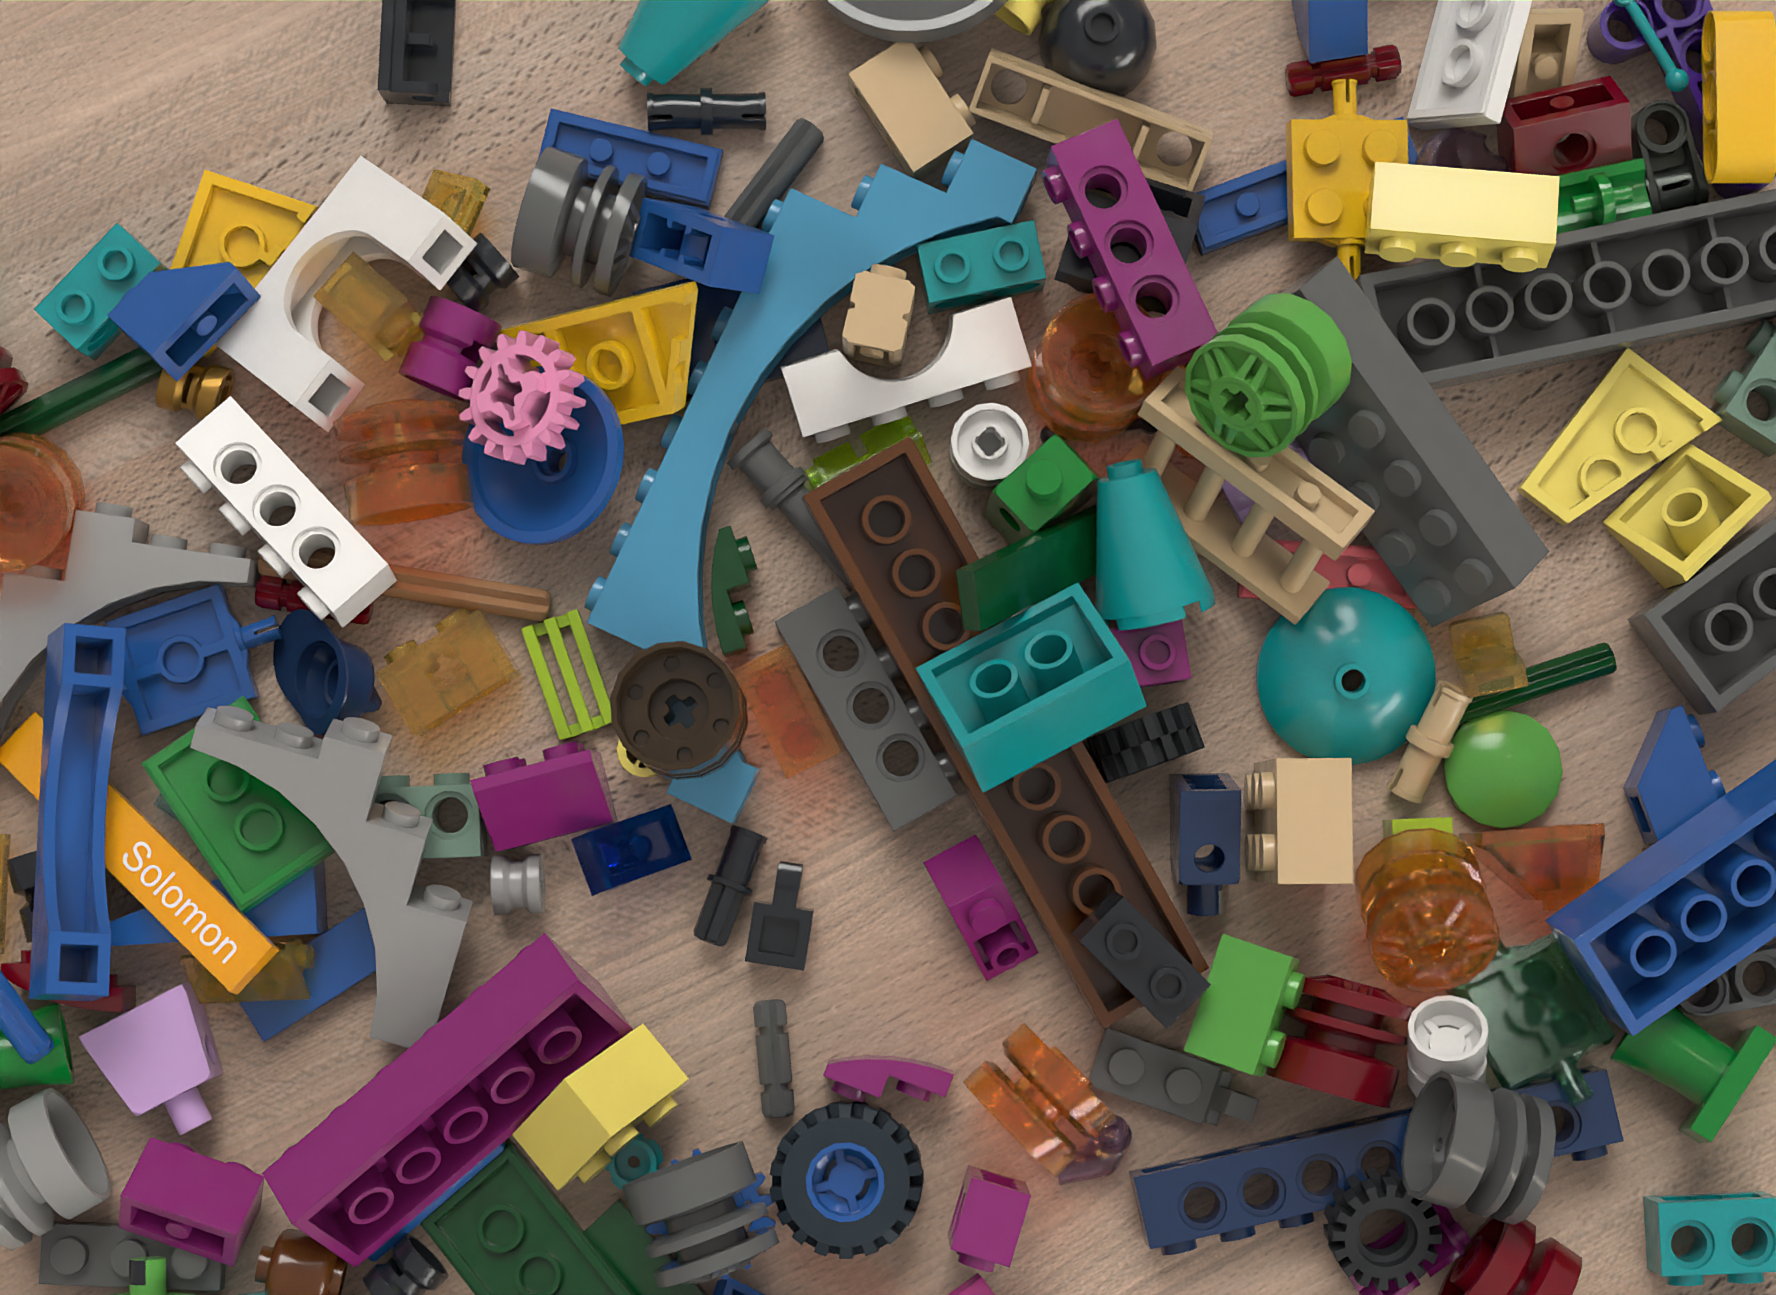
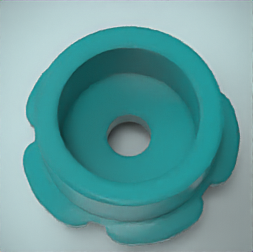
M640 1133L625 1148L613 1157H610L613 1161L605 1169L611 1174V1182L623 1190L622 1186L628 1182L659 1170V1164L663 1162V1152L655 1140H647ZM631 1156L638 1157L640 1160L639 1166L631 1167L628 1163Z

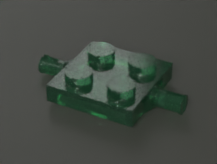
M1489 918L1482 919L1480 923L1477 921L1467 929V932L1471 935L1484 959L1476 969L1449 981L1445 991L1448 995L1467 999L1479 1007L1486 1017L1489 1031L1486 1058L1502 1088L1515 1090L1535 1079L1555 1076L1570 1101L1571 1107L1579 1106L1581 1102L1585 1103L1590 1100L1595 1093L1590 1089L1576 1064L1583 1056L1610 1044L1615 1034L1554 934L1550 933L1527 945L1505 947Z

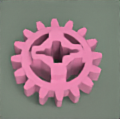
M519 331L516 339L505 334L498 335V350L494 351L482 346L478 351L484 363L480 368L467 366L465 369L466 374L473 379V384L471 388L459 390L458 396L470 400V408L464 410L459 415L460 420L476 425L471 430L468 438L472 442L484 445V453L489 456L518 465H524L527 458L540 462L545 461L547 454L546 445L562 450L566 446L560 434L564 428L577 430L580 425L570 415L572 408H580L586 404L585 399L574 395L573 389L585 381L584 375L569 370L576 358L573 354L560 350V343L542 335L537 336L527 331ZM529 360L539 362L546 372L540 373L539 368L531 366ZM504 422V427L513 430L514 436L507 435L501 429L499 423Z

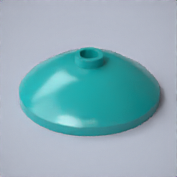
M1357 587L1326 589L1296 625L1283 615H1280L1263 640L1256 665V688L1259 702L1266 719L1280 738L1290 747L1309 758H1352V765L1380 759L1408 741L1406 734L1410 726H1418L1435 690L1436 671L1433 652L1425 632L1416 619L1394 600L1380 593ZM1352 669L1358 670L1362 676L1360 686L1353 691L1344 690L1341 683L1344 673Z

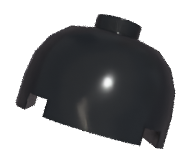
M1056 0L1047 10L1040 31L1039 47L1041 58L1045 68L1072 81L1097 90L1124 96L1132 92L1148 74L1157 48L1155 22L1144 0Z

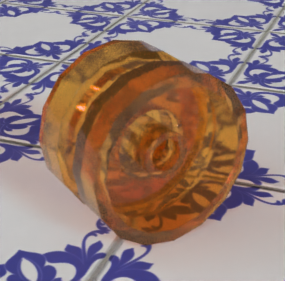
M1022 1022L1001 1043L1004 1055L1023 1075L1015 1082L996 1062L983 1060L963 1080V1083L1001 1125L1054 1177H1057L1078 1155L1075 1143L1056 1123L1064 1116L1084 1137L1095 1139L1117 1117L1090 1090L1093 1086L1092 1082L1055 1045L1049 1048Z

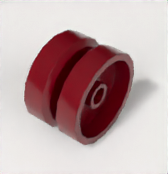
M1489 1217L1470 1238L1472 1242L1463 1248L1466 1254L1457 1258L1452 1264L1439 1289L1438 1295H1572L1582 1270V1257L1552 1237L1536 1244V1226L1526 1219L1513 1225Z

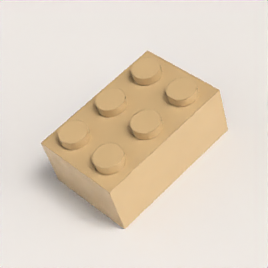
M1276 758L1254 763V773L1246 774L1244 778L1245 809L1255 810V834H1246L1245 837L1246 870H1254L1256 882L1354 884L1352 758Z

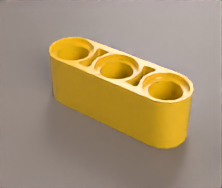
M1708 11L1703 23L1701 42L1703 164L1706 181L1708 183H1772L1776 174V24L1772 11Z

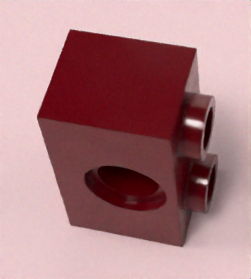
M1611 76L1506 99L1501 122L1496 124L1498 160L1504 172L1556 176L1632 159L1630 101ZM1570 134L1565 140L1558 143L1561 138Z

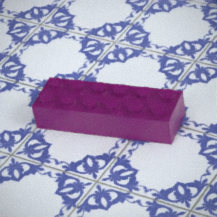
M543 933L531 945L523 948L511 962L485 984L476 988L464 1002L444 1019L429 1028L418 1041L397 1059L383 1067L371 1081L344 1104L336 1107L324 1121L297 1144L289 1147L277 1161L262 1172V1175L292 1225L356 1268L510 1137L566 1077L634 1029L602 985L546 933Z

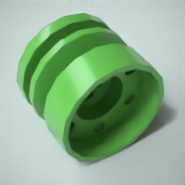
M1290 293L1267 294L1251 303L1231 320L1225 329L1216 333L1209 342L1203 344L1195 351L1186 367L1185 392L1191 411L1206 433L1223 447L1246 457H1270L1287 448L1295 440L1296 436L1302 434L1308 428L1311 421L1319 418L1340 399L1350 383L1352 359L1342 332L1333 319L1313 302Z

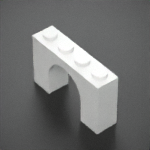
M360 156L256 286L255 290L261 297L231 326L215 345L329 432L365 386L363 382L326 354L319 342V315L325 299L333 287L348 272L364 263L379 259H390L404 264L441 290L477 245V242L441 210Z

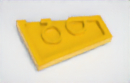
M204 170L170 269L230 262L255 289L319 208L291 197ZM214 344L202 357L208 359L217 346Z

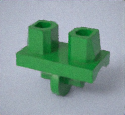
M1636 158L1556 175L1560 176L1556 234L1652 215V207L1648 199L1645 183L1644 158Z

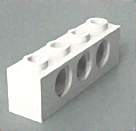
M231 396L176 442V445L187 459L180 466L184 474L203 494L213 488L226 502L219 508L222 515L242 536L251 529L265 545L258 550V553L281 578L290 571L304 587L297 595L320 620L330 614L343 628L397 581L388 563ZM247 464L256 466V472L249 481L243 484L230 483L231 475L238 467ZM282 506L296 508L294 517L287 524L282 526L269 525V518L277 508ZM324 547L335 549L334 558L327 566L319 569L307 566L309 557L317 549Z

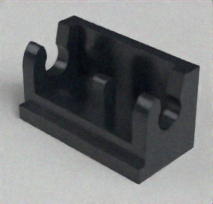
M382 0L377 90L386 104L451 106L456 0Z

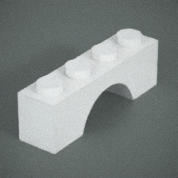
M1004 296L949 313L947 333L937 355L924 368L906 377L882 379L869 376L854 368L837 349L780 366L801 435L806 437L814 434L818 444L850 434L848 423L870 416L873 426L906 417L905 406L928 399L930 408H935L964 398L961 388L984 381L987 391L1016 383L1021 380L1018 370L1031 367L1032 365L1011 297Z

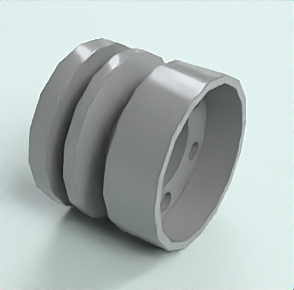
M52 1087L44 1089L10 1108L8 1115L9 1128L0 1122V1245L10 1251L32 1241L33 1233L41 1236L54 1229V1210L69 1220L110 1198L111 1184L108 1171L96 1142L75 1108L61 1093Z

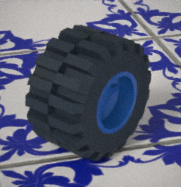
M859 1101L854 1103L833 1102L806 1114L782 1138L777 1147L778 1151L775 1159L771 1163L770 1175H772V1186L770 1188L772 1202L776 1201L779 1210L776 1215L783 1226L787 1224L794 1232L792 1237L801 1245L806 1242L815 1248V1253L827 1256L828 1253L838 1254L839 1259H853L854 1255L865 1253V1256L877 1253L884 1245L892 1244L900 1237L901 1232L906 1226H909L922 1196L924 1169H922L920 1160L921 1154L917 1144H914L909 1136V1130L903 1123L899 1124L891 1117V1113L881 1107L876 1109L868 1106V1103Z

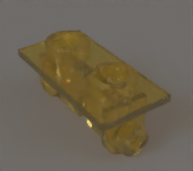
M290 939L288 942L274 943L280 950L238 995L229 992L192 954L181 955L180 961L199 1004L309 999L311 996L302 973L304 969L312 968L315 960L314 949L312 945L304 944L300 939Z

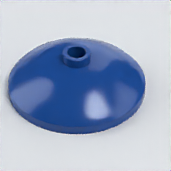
M542 366L536 367L539 368L540 373L546 372ZM584 376L585 381L578 387L573 388L574 395L586 400L585 406L572 408L570 415L580 424L578 429L564 428L560 434L566 445L562 450L546 445L547 454L545 461L540 462L527 458L524 465H518L489 456L484 453V445L472 442L468 438L471 430L476 426L469 424L462 452V474L466 493L481 520L501 536L530 545H548L561 542L575 536L588 527L601 514L610 501L617 487L623 465L624 440L622 427L615 407L609 397L588 377ZM504 422L499 423V426L507 435L514 436L513 430L504 427ZM564 454H567L566 464L560 471L559 461Z

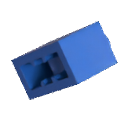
M643 197L639 212L641 218L630 257L709 287L760 294L775 235L695 206Z

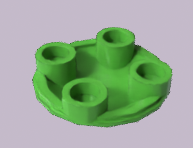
M1505 709L1466 721L1456 729L1454 737L1450 741L1454 745V749L1450 757L1445 758L1443 768L1447 790L1451 795L1453 805L1459 812L1468 815L1480 824L1496 828H1508L1525 825L1546 811L1558 794L1563 770L1559 748L1544 726L1529 715Z

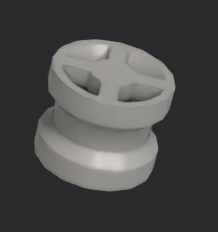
M529 854L523 861H511L506 855L492 856L490 881L494 915H507L513 908H525L530 913H544L546 888L542 854Z

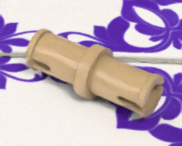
M1438 680L1436 689L1418 726L1411 725L1406 734L1409 744L1392 779L1387 783V788L1392 790L1394 794L1414 803H1422L1424 794L1441 759L1449 758L1454 749V745L1450 741L1469 703L1474 698L1472 694L1467 693V690L1451 682Z

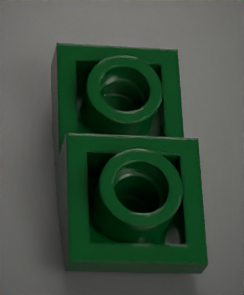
M731 526L721 528L718 531L711 575L714 620L722 653L726 658L748 651L744 637L754 634L744 601L740 600L732 603L729 594L752 587L747 573L758 570L747 536L735 539Z

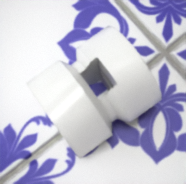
M996 403L978 404L965 411L954 425L949 447L951 465L958 477L969 486L982 490L995 489L999 483L1025 461L1029 447L1028 431L1021 417L1009 407Z
M1452 995L1435 996L1421 1002L1412 1011L1407 1028L1408 1052L1406 1073L1408 1086L1416 1097H1418L1429 1078L1440 1071L1485 1083L1489 1034L1487 1019L1479 1007L1467 999Z

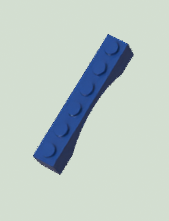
M64 623L48 635L29 999L94 1001L109 996L112 933L105 883V815L111 750L123 691L126 628Z

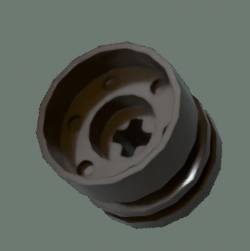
M685 641L657 643L635 654L618 673L610 696L611 722L623 747L654 773L676 780L703 778L725 767L741 748L748 727L747 699L728 666L707 648ZM679 701L686 707H690L695 703L698 705L691 712L695 722L688 728L679 722L670 726V723L676 717L671 708Z

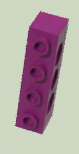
M1118 119L1050 146L1045 165L1047 169L1042 171L1045 188L1052 202L1055 205L1062 202L1072 222L1067 225L1070 242L1080 259L1088 256L1097 276L1092 279L1095 296L1105 313L1114 312L1122 332L1117 334V339L1126 362L1131 368L1138 365L1145 381L1173 370L1177 366L1189 363L1195 351L1203 344L1209 342L1218 332ZM1095 188L1107 190L1113 195L1116 204L1106 209L1097 208L1089 203L1085 193ZM1118 242L1130 243L1139 250L1141 259L1134 263L1121 262L1114 257L1110 247ZM1143 296L1156 297L1164 304L1167 314L1159 318L1147 317L1137 308L1136 300Z

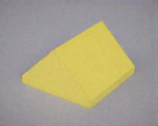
M1688 442L1675 451L1603 521V524L1619 543L1666 589L1687 582L1772 497L1764 488Z

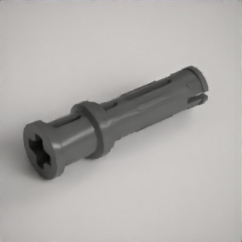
M767 428L743 446L727 464L732 470L740 469L763 495L760 502L766 508L769 507L771 510H774L778 507L790 523L802 534L846 585V589L849 592L853 591L801 500L803 495L810 492L804 485L808 480L805 477L806 472L801 466L794 468L771 442L773 434Z

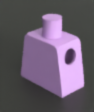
M195 981L181 984L79 1036L84 1048L131 1112L136 1116L150 1112L164 1104L179 1136L213 1119L197 1087L222 1075L223 1068L202 997Z

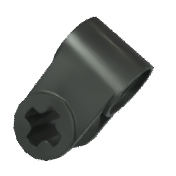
M1657 100L1646 105L1631 117L1632 159L1644 158L1645 183L1648 199L1652 207V214L1688 205L1695 206L1708 203V184L1703 166L1697 156L1689 119L1685 110L1677 103L1668 100ZM1652 118L1664 125L1667 132L1665 145L1652 143L1647 138L1644 131L1646 119ZM1675 186H1678V187H1679V188L1672 189V190H1669V191H1663V189H1667V188H1671V187H1675Z

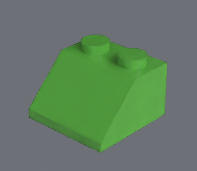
M1222 934L1207 979L1211 986L1202 994L1184 1051L1253 1076L1263 1077L1267 1066L1275 1068L1280 1060L1286 1040V1033L1279 1031L1286 1007L1292 1010L1296 1008L1305 983V974L1298 972L1301 960Z

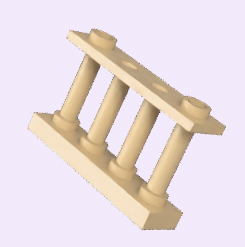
M1177 366L1144 400L1138 413L1140 417L1158 429L1150 446L1148 447L1140 441L1122 461L1142 459L1144 468H1156L1193 548L1296 625L1331 583L1313 570L1322 554L1324 553L1336 561L1367 525L1375 510L1289 447L1270 457H1246L1223 447L1206 433L1192 413L1185 392L1186 371ZM1177 444L1206 465L1198 482H1195L1169 462ZM1225 481H1228L1254 501L1242 524L1239 523L1232 508L1217 498ZM1274 516L1303 537L1294 555L1265 534Z

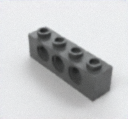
M837 586L775 621L778 630L893 832L957 796L951 786L959 781L953 766L942 749L933 754L921 733L930 727L914 698L911 697L903 702L892 681L901 675L884 645L874 650L862 629L871 625V622L854 593L844 598ZM836 639H847L853 642L859 651L857 663L847 671H835L828 667L824 661L826 647ZM867 690H875L885 696L889 709L884 719L878 723L867 724L856 717L853 711V704L860 693ZM906 742L916 750L918 764L912 773L906 776H896L887 771L883 764V753L892 743Z

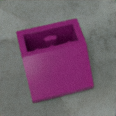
M578 741L542 750L545 761L527 765L525 758L513 757L483 765L485 777L470 781L495 851L503 852L618 822L601 753L591 749L585 750L583 743L578 744Z

